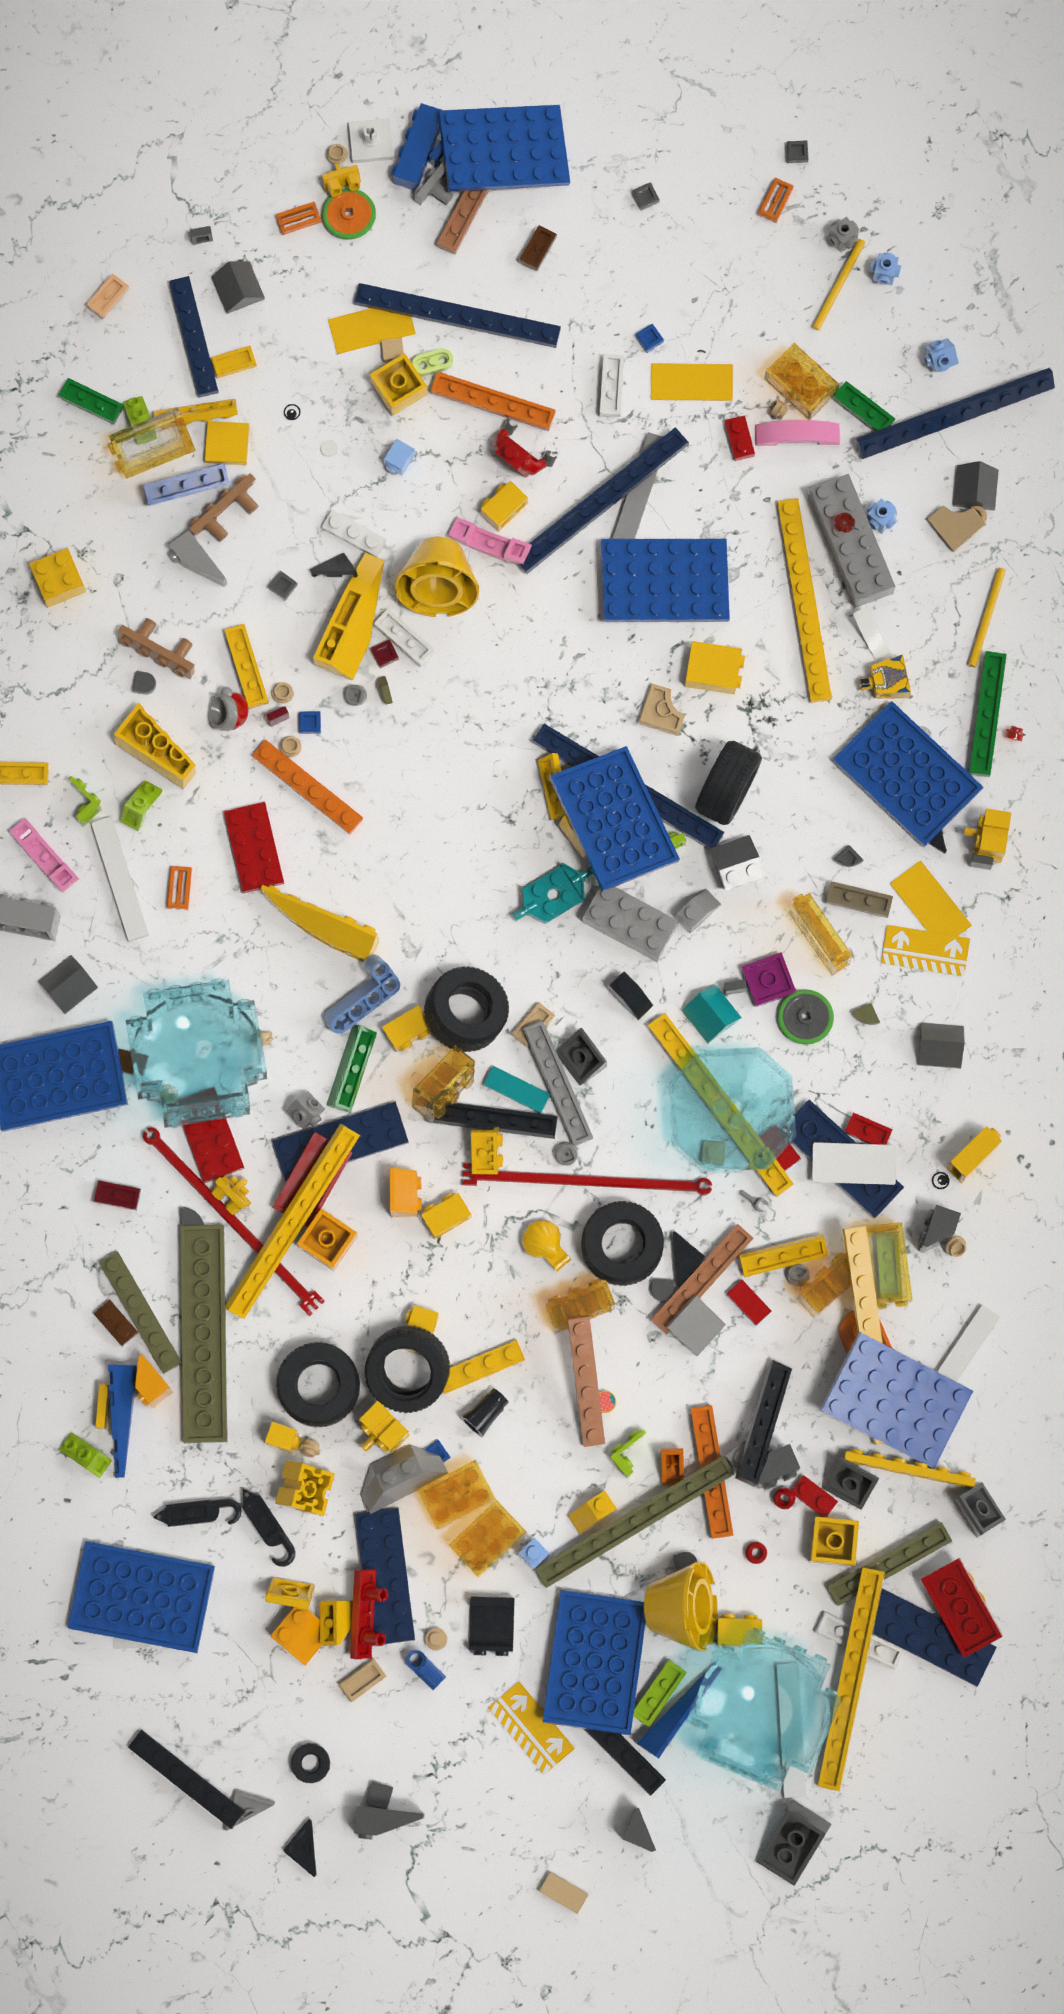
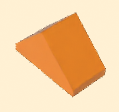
M683 1448L661 1449L662 1486L675 1485L684 1479Z

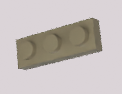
M831 881L826 903L888 918L893 896Z

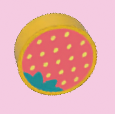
M609 1391L599 1392L601 1413L613 1411L616 1406L614 1394Z

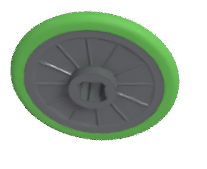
M798 990L796 993L788 995L782 1001L778 1011L780 1029L787 1038L798 1044L808 1045L821 1041L828 1035L834 1022L831 1004L822 994L813 990ZM808 1013L810 1020H802V1014Z

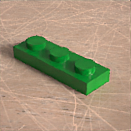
M70 378L66 380L58 395L60 399L114 425L124 408L122 403Z
M848 381L833 396L835 401L875 432L891 426L895 421L892 415Z

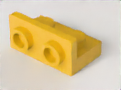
M494 1127V1130L471 1131L472 1174H498L499 1167H503V1154H499V1146H503V1134L499 1133V1127Z

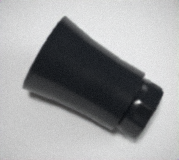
M493 1388L489 1394L487 1393L476 1405L463 1414L461 1419L473 1432L483 1438L492 1423L504 1411V1407L507 1406L509 1401L501 1392Z

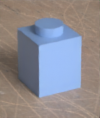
M396 439L384 458L386 470L394 475L398 473L403 476L415 457V449Z
M535 1538L519 1552V1556L533 1570L550 1555Z

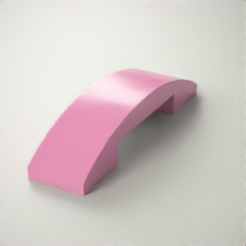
M787 420L756 425V446L819 442V445H840L839 423L817 420Z
M458 517L448 534L450 538L474 550L517 564L524 563L532 547L531 544L513 537L508 539L478 528L475 523Z
M26 818L9 831L33 861L62 892L79 880L76 874L62 861Z

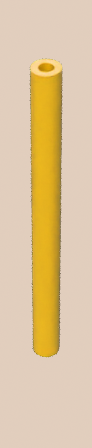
M858 239L812 326L813 329L817 331L821 329L866 243L864 240Z
M998 568L968 663L970 667L975 668L977 666L1006 572L1003 568Z

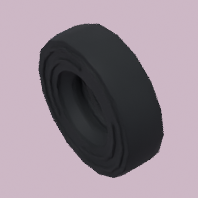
M307 1743L294 1751L290 1766L298 1780L313 1784L326 1777L330 1770V1758L323 1747ZM306 1755H314L319 1760V1767L314 1772H307L302 1767V1760Z

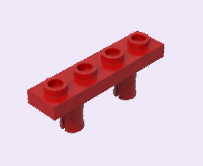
M375 1569L354 1570L350 1659L372 1658V1645L383 1646L386 1640L385 1634L373 1632L375 1601L384 1602L388 1598V1591L386 1589L375 1587Z

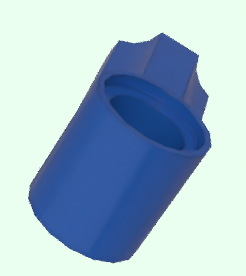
M414 1650L406 1656V1665L432 1690L446 1678L423 1652ZM413 1654H419L422 1657V1663L418 1667H414L410 1663V1657Z

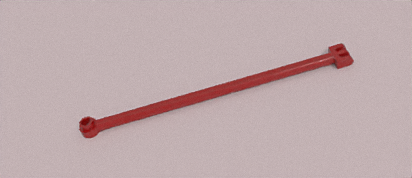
M154 1127L147 1128L149 1133H155V1137L148 1139V1133L144 1131V1141L148 1145H153L237 1234L259 1254L264 1245L235 1215H232L226 1209V1205L221 1200L215 1198L204 1182L161 1139L159 1131ZM279 1263L274 1272L303 1301L299 1306L310 1317L313 1313L307 1307L311 1305L317 1310L319 1307L315 1304L314 1300L317 1299L321 1304L325 1300L315 1290L310 1294Z
M463 1163V1168L471 1169V1172H462V1177L471 1178V1180H462L463 1186H477V1180L690 1191L697 1192L701 1196H706L712 1191V1188H710L712 1182L707 1178H700L698 1181L511 1171H499L498 1174H472V1163ZM704 1182L710 1187L703 1190L700 1188V1184Z

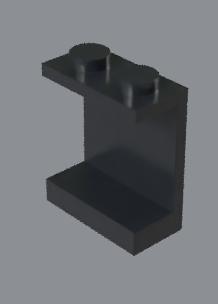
M470 1597L469 1651H473V1655L486 1656L487 1652H495V1656H509V1652H513L515 1598Z

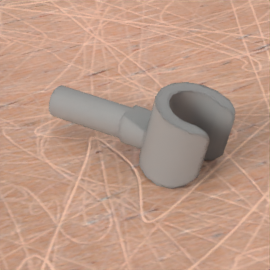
M743 1190L740 1192L741 1196L754 1204L757 1212H764L759 1208V1202H763L767 1206L769 1205L765 1199L758 1200Z

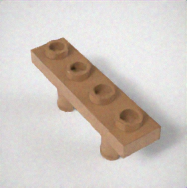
M251 473L247 476L243 474L236 480V486L232 490L228 488L219 496L221 500L218 503L212 502L204 510L206 513L201 518L198 516L194 518L189 524L191 526L189 530L193 536L196 537L204 529H208L219 542L226 538L228 533L216 521L217 517L233 502L237 501L249 514H252L259 505L249 496L247 491L255 483L256 478Z
M146 618L137 632L121 625L118 630V640L122 645L136 649L143 657H150L156 660L157 664L174 670L180 677L192 678L195 673V664L184 659L193 646L192 642L188 639L182 638L174 652L148 639L156 627V623L153 620Z

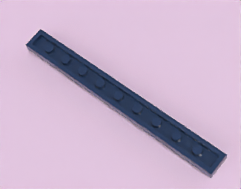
M359 283L354 301L355 305L553 348H557L561 326L363 283Z
M1050 367L857 438L859 456L861 459L868 458L1055 388L1053 372Z
M676 427L673 428L529 543L532 547L524 563L518 565L526 574L531 572L689 445L687 439Z
M545 723L533 739L534 744L549 753H558L559 759L572 767L599 757ZM645 784L663 822L708 849L717 846L724 835V831Z

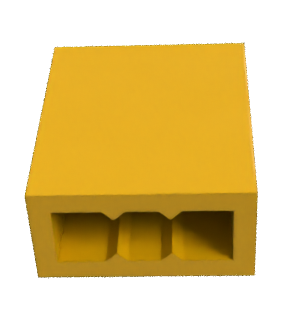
M692 641L685 687L735 695L736 688L740 689L742 676H738L739 668H744L745 656L741 655L742 649Z
M986 1126L949 1163L946 1169L962 1184L999 1147L1002 1142L1000 1139L1001 1135L993 1127L990 1129Z

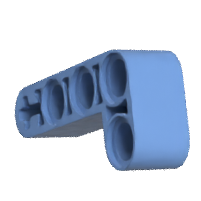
M370 955L365 960L364 966L371 979L325 1013L324 1022L334 1033H344L399 991V979L379 955ZM378 964H380L379 968L376 969V970H374L375 967H376ZM388 980H391L390 983L385 986V983ZM357 1005L356 1008L353 1011H351L352 1007Z

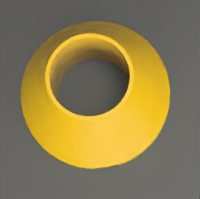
M430 537L420 542L395 580L398 600L408 609L425 616L436 617V614H448V617L459 615L473 607L479 597V584L461 545L447 537Z
M695 1562L650 1583L646 1589L644 1599L645 1620L650 1631L699 1652L706 1651L707 1648L705 1647L707 1644H712L718 1617L717 1595H713L711 1584H715V1581L706 1563Z

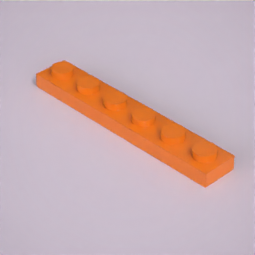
M437 372L431 388V393L547 431L550 430L556 413L555 409L441 372Z
M266 739L253 753L252 757L349 835L363 821V817Z
M712 1405L690 1409L700 1469L721 1457ZM724 1481L704 1493L711 1539L734 1536Z

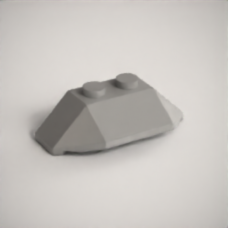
M408 1445L370 1465L362 1491V1498L370 1514L449 1475L439 1455Z

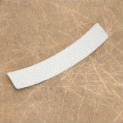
M868 606L855 612L853 616L876 661L891 654L871 616Z

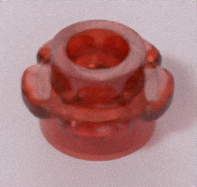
M844 512L835 517V528L840 532L848 533L855 526V519L849 513Z
M1011 725L1010 729H1006L1007 738L1022 742L1023 737L1026 736V734L1022 733V728Z

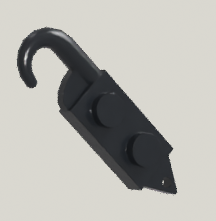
M243 1489L242 1508L264 1542L271 1547L282 1544L288 1553L286 1560L278 1561L276 1558H272V1562L279 1567L290 1565L296 1556L294 1545L261 1495L257 1496Z
M226 1498L168 1504L166 1508L153 1516V1518L167 1524L168 1527L212 1523L217 1520L220 1508L232 1507L235 1510V1517L228 1521L230 1525L239 1521L242 1510L237 1501Z

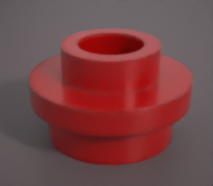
M782 1487L775 1492L773 1499L776 1506L780 1509H789L794 1505L796 1497L791 1489ZM783 1494L787 1495L788 1501H784L781 1496Z
M752 1542L746 1548V1558L753 1564H760L767 1557V1549L760 1542ZM754 1549H758L760 1551L759 1557H754L752 1555V1551Z

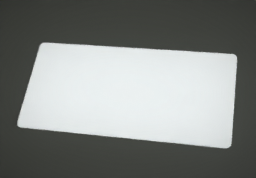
M813 1143L812 1181L894 1185L896 1183V1146Z

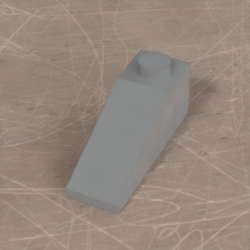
M190 530L169 544L171 551L169 555L175 563L179 561L184 568L223 587L228 585L225 576Z

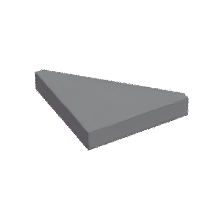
M236 1790L232 1801L246 1811L236 1826L275 1805V1801ZM225 1825L224 1830L228 1831L230 1828Z

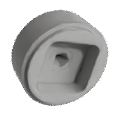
M350 685L345 691L347 703L353 706L362 705L367 699L366 689L361 685Z
M571 1143L561 1144L556 1151L557 1161L566 1166L573 1164L578 1156L577 1148Z
M797 1264L790 1267L788 1270V1280L792 1285L803 1286L808 1283L810 1273L806 1266Z

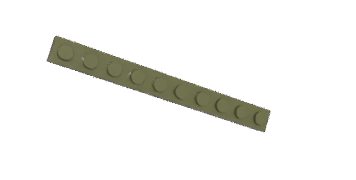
M721 1456L545 1562L535 1570L544 1586L548 1588L735 1474L725 1457Z

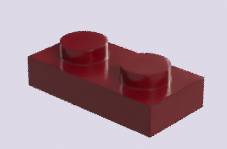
M98 1180L94 1202L137 1211L141 1189Z

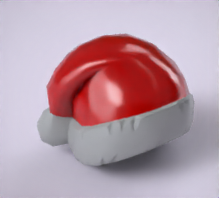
M223 687L221 694H217L211 703L209 712L210 724L215 729L221 731H231L241 727L247 720L249 713L246 699L241 694L232 692L229 687Z

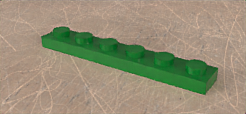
M985 652L969 768L970 775L991 776L1007 656L1005 653Z

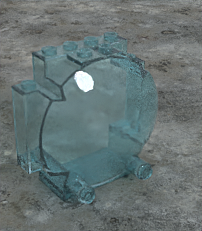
M214 979L208 983L194 982L189 986L182 987L174 985L168 989L160 990L155 988L144 992L143 999L146 1017L133 1016L125 1020L138 1100L160 1101L164 1128H176L179 1125L230 1117L239 1118L243 1115H249L250 1098L248 1087L257 1084L259 1080L267 1079V1069L255 1001L241 999L233 1003L229 979Z
M753 1627L752 1631L749 1629L746 1631L737 1653H734L735 1648L726 1644H722L721 1647L716 1646L686 1722L705 1730L695 1755L696 1757L775 1791H780L790 1766L807 1774H812L842 1698L838 1697V1692L826 1688L825 1691L821 1690L831 1664L827 1663V1658L815 1654L814 1657L806 1654V1649L794 1645L793 1648L785 1645V1640L776 1636L770 1639L765 1636L766 1632Z

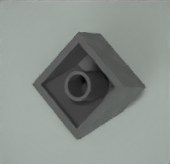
M750 835L709 848L721 887L725 891L766 877L759 854Z

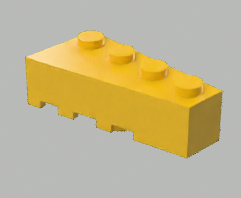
M138 702L114 733V743L184 789L196 774V764L172 741L166 731L161 729L155 719Z

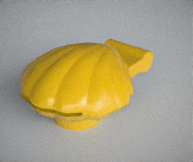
M537 1220L527 1226L523 1232L522 1246L528 1255L535 1258H545L556 1272L571 1261V1258L560 1246L561 1233L556 1224L549 1220Z

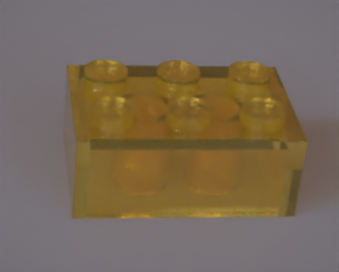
M793 343L765 371L764 377L766 382L808 420H811L833 398L840 385L796 343Z
M455 1045L413 1089L412 1108L431 1123L436 1118L440 1119L446 1112V1107L450 1103L454 1104L459 1099L460 1093L464 1089H469L473 1084L475 1060Z
M840 1252L832 1259L831 1266L828 1269L824 1266L815 1274V1280L812 1283L808 1280L799 1288L797 1300L813 1318L819 1315L851 1286L846 1253Z
M600 1279L588 1283L589 1286L581 1290L580 1287L568 1291V1295L560 1298V1295H557L547 1300L548 1303L545 1304V1311L555 1334L568 1329L567 1318L589 1315L590 1319L615 1310L616 1303L606 1280L602 1282Z
M476 1459L417 1489L437 1531L496 1501Z
M496 1499L448 1546L479 1579L527 1534V1531Z

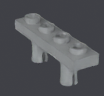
M444 155L439 160L441 162L437 169L433 167L428 173V181L425 184L421 182L414 191L416 193L414 201L420 206L429 194L435 195L446 205L454 196V194L448 192L440 184L441 179L446 174Z

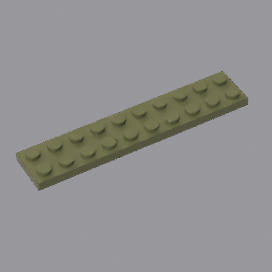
M224 1225L180 1226L183 1443L228 1442Z

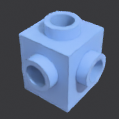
M879 253L877 260L873 259L870 270V272H874L872 281L893 286L894 277L899 278L901 265H897L899 257H895L891 253Z
M948 338L935 340L930 345L925 346L926 354L924 359L928 367L931 366L935 372H943L949 367L959 364L955 345Z
M881 498L877 503L873 502L867 509V519L871 528L879 531L881 534L887 528L890 530L897 521L895 519L897 515L896 507L890 501L885 502Z

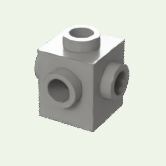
M847 216L842 220H835L830 225L829 240L840 252L847 248H852L858 242L859 228Z
M307 1091L297 1097L286 1112L302 1129H305L310 1125L314 1127L321 1121L320 1115L324 1112L325 1108Z

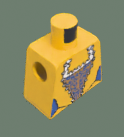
M903 654L873 664L870 667V677L859 678L861 690L873 689L876 699L910 698L911 689Z

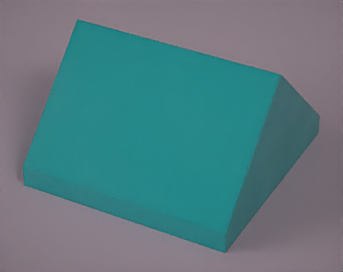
M716 984L700 992L682 1009V1012L708 1044L742 1019Z

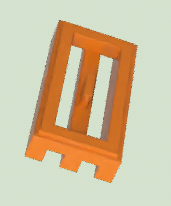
M775 177L761 205L758 216H764L765 219H771L774 223H777L794 185ZM777 184L781 185L769 211L766 212L765 209ZM784 188H788L776 214L773 215L772 213Z
M315 201L276 214L282 235L322 222ZM314 215H315V218H312V219H309V220H306V221H303V222H300V223H297V224H294V225H291V226H288V227H285V228H284V225H287V224H290V223H293V222H298V221H301V220H303V219H305V218H308V217H311V216H314Z
M171 866L167 909L189 910L192 867ZM175 871H179L176 903H172ZM187 872L184 904H181L183 874Z

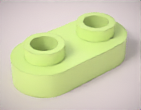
M441 348L417 355L413 359L412 364L420 376H427L450 369L453 365V355L448 349ZM441 359L447 360V362L444 364L440 363L439 361ZM421 364H425L427 367L425 369H421L419 366Z

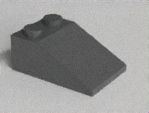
M793 1800L758 1858L757 1863L795 1886L832 1824Z
M357 1806L354 1833L358 1834V1838L372 1840L373 1835L378 1836L424 1819L425 1814Z

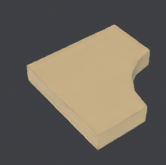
M943 505L928 518L953 551L959 549L987 525L974 508L966 512L957 513Z
M651 683L638 724L679 736L685 715L677 711L673 706L671 689Z

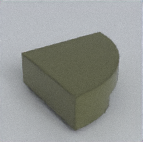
M385 676L379 677L378 683L384 704H391L393 701Z
M872 1003L851 1012L856 1020L864 1024H880Z

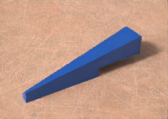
M111 1364L108 1365V1371H110L109 1391L112 1439H114L115 1478H125L137 1366Z
M713 1663L636 1744L659 1759L721 1670V1667Z

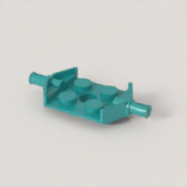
M561 863L559 867L526 887L523 886L524 906L512 913L515 921L517 922L527 915L543 924H547L585 900V879L594 874L591 867L578 872L570 866ZM557 890L560 893V897L557 900H551L548 898V892Z

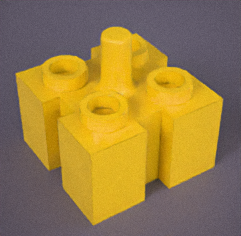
M986 808L984 815L980 814L976 829L964 828L963 835L976 837L973 852L977 855L993 857V862H1002L1006 853L1012 812Z
M379 1401L359 1419L362 1424L360 1426L361 1430L369 1437L361 1445L365 1452L376 1443L384 1453L389 1451L392 1454L410 1436L409 1431Z
M286 1461L282 1474L285 1482L283 1487L279 1486L275 1504L294 1508L307 1514L324 1516L328 1499L325 1498L326 1490L331 1491L335 1473L316 1469L303 1463Z

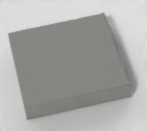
M693 1295L665 1327L695 1356H698L726 1324L697 1295Z

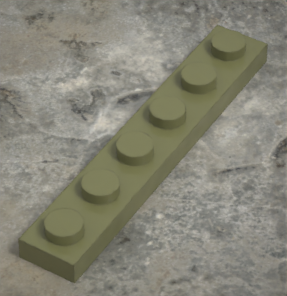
M116 1251L99 1261L162 1373L165 1374L181 1365L182 1361L119 1252Z
M941 1522L863 1567L885 1572V1580L951 1543L952 1539ZM863 1567L827 1586L837 1606L857 1596Z

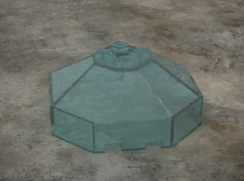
M760 1047L699 1050L668 1085L672 1146L704 1175L768 1169L796 1137L792 1075ZM732 1101L734 1103L737 1101L741 1103L739 1106L741 1108L740 1112L737 1110L732 1112L730 1110L732 1108L730 1104Z

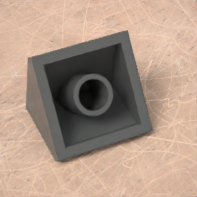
M229 261L211 276L227 314L265 299L250 261Z
M982 461L957 465L953 507L971 508L973 506H980L985 510L995 511L999 469Z
M72 955L38 981L64 1014H67L98 989L92 978Z
M921 1023L918 1065L961 1069L965 1045L964 1026Z
M582 1027L556 1050L558 1057L580 1086L607 1067L606 1059Z
M840 1457L823 1489L862 1510L879 1477Z
M983 1482L954 1500L977 1538L1006 1520Z
M637 1808L632 1813L622 1840L650 1852L656 1851L641 1811Z

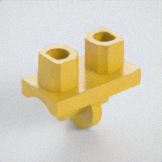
M335 163V170L322 175L325 192H329L332 197L341 195V188L347 186L351 191L360 189L361 179L357 164L340 168L339 163Z
M224 1176L222 1178L219 1177L215 1181L217 1185L211 1193L218 1200H222L228 1195L231 1201L225 1207L232 1215L248 1208L252 1204L246 1197L250 1192L245 1187L248 1183L246 1178L239 1181L236 1176L231 1180Z

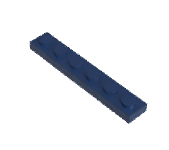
M186 276L170 280L169 283L198 397L217 394L219 391L190 277Z

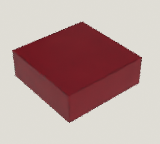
M390 639L371 648L380 668L399 660Z
M286 706L266 715L271 727L290 718Z

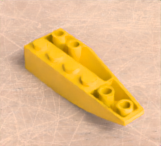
M366 552L356 568L358 576L356 578L352 576L315 652L313 657L314 665L349 680H354L370 645L385 562L383 559Z
M262 885V894L285 917L311 937L365 963L368 956L374 954L379 944L378 933L375 932V928L366 924L364 926L358 925L356 920L345 915L343 918L312 903L301 901L292 894H284L275 886L269 885L267 887Z

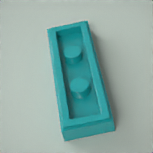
M495 1066L492 1067L483 1086L539 1114L542 1113L551 1094Z

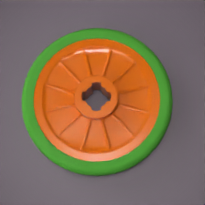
M349 188L342 189L341 195L336 197L330 195L323 206L322 218L326 228L336 237L356 239L365 235L372 228L376 219V208L372 199L363 191H351ZM346 212H353V215H352V216H351V215H347V216H346L345 213H346Z

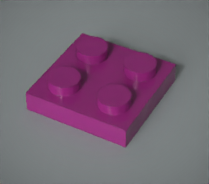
M782 952L741 966L756 1007L797 992Z

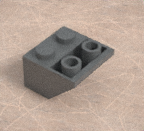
M936 1205L933 1210L930 1209L924 1222L925 1225H928L927 1229H923L917 1245L921 1246L919 1252L924 1253L952 1238L961 1213Z
M790 1444L768 1454L757 1485L758 1489L763 1487L764 1490L776 1486L777 1480L783 1478L785 1482L798 1475L797 1472L800 1470V1465Z

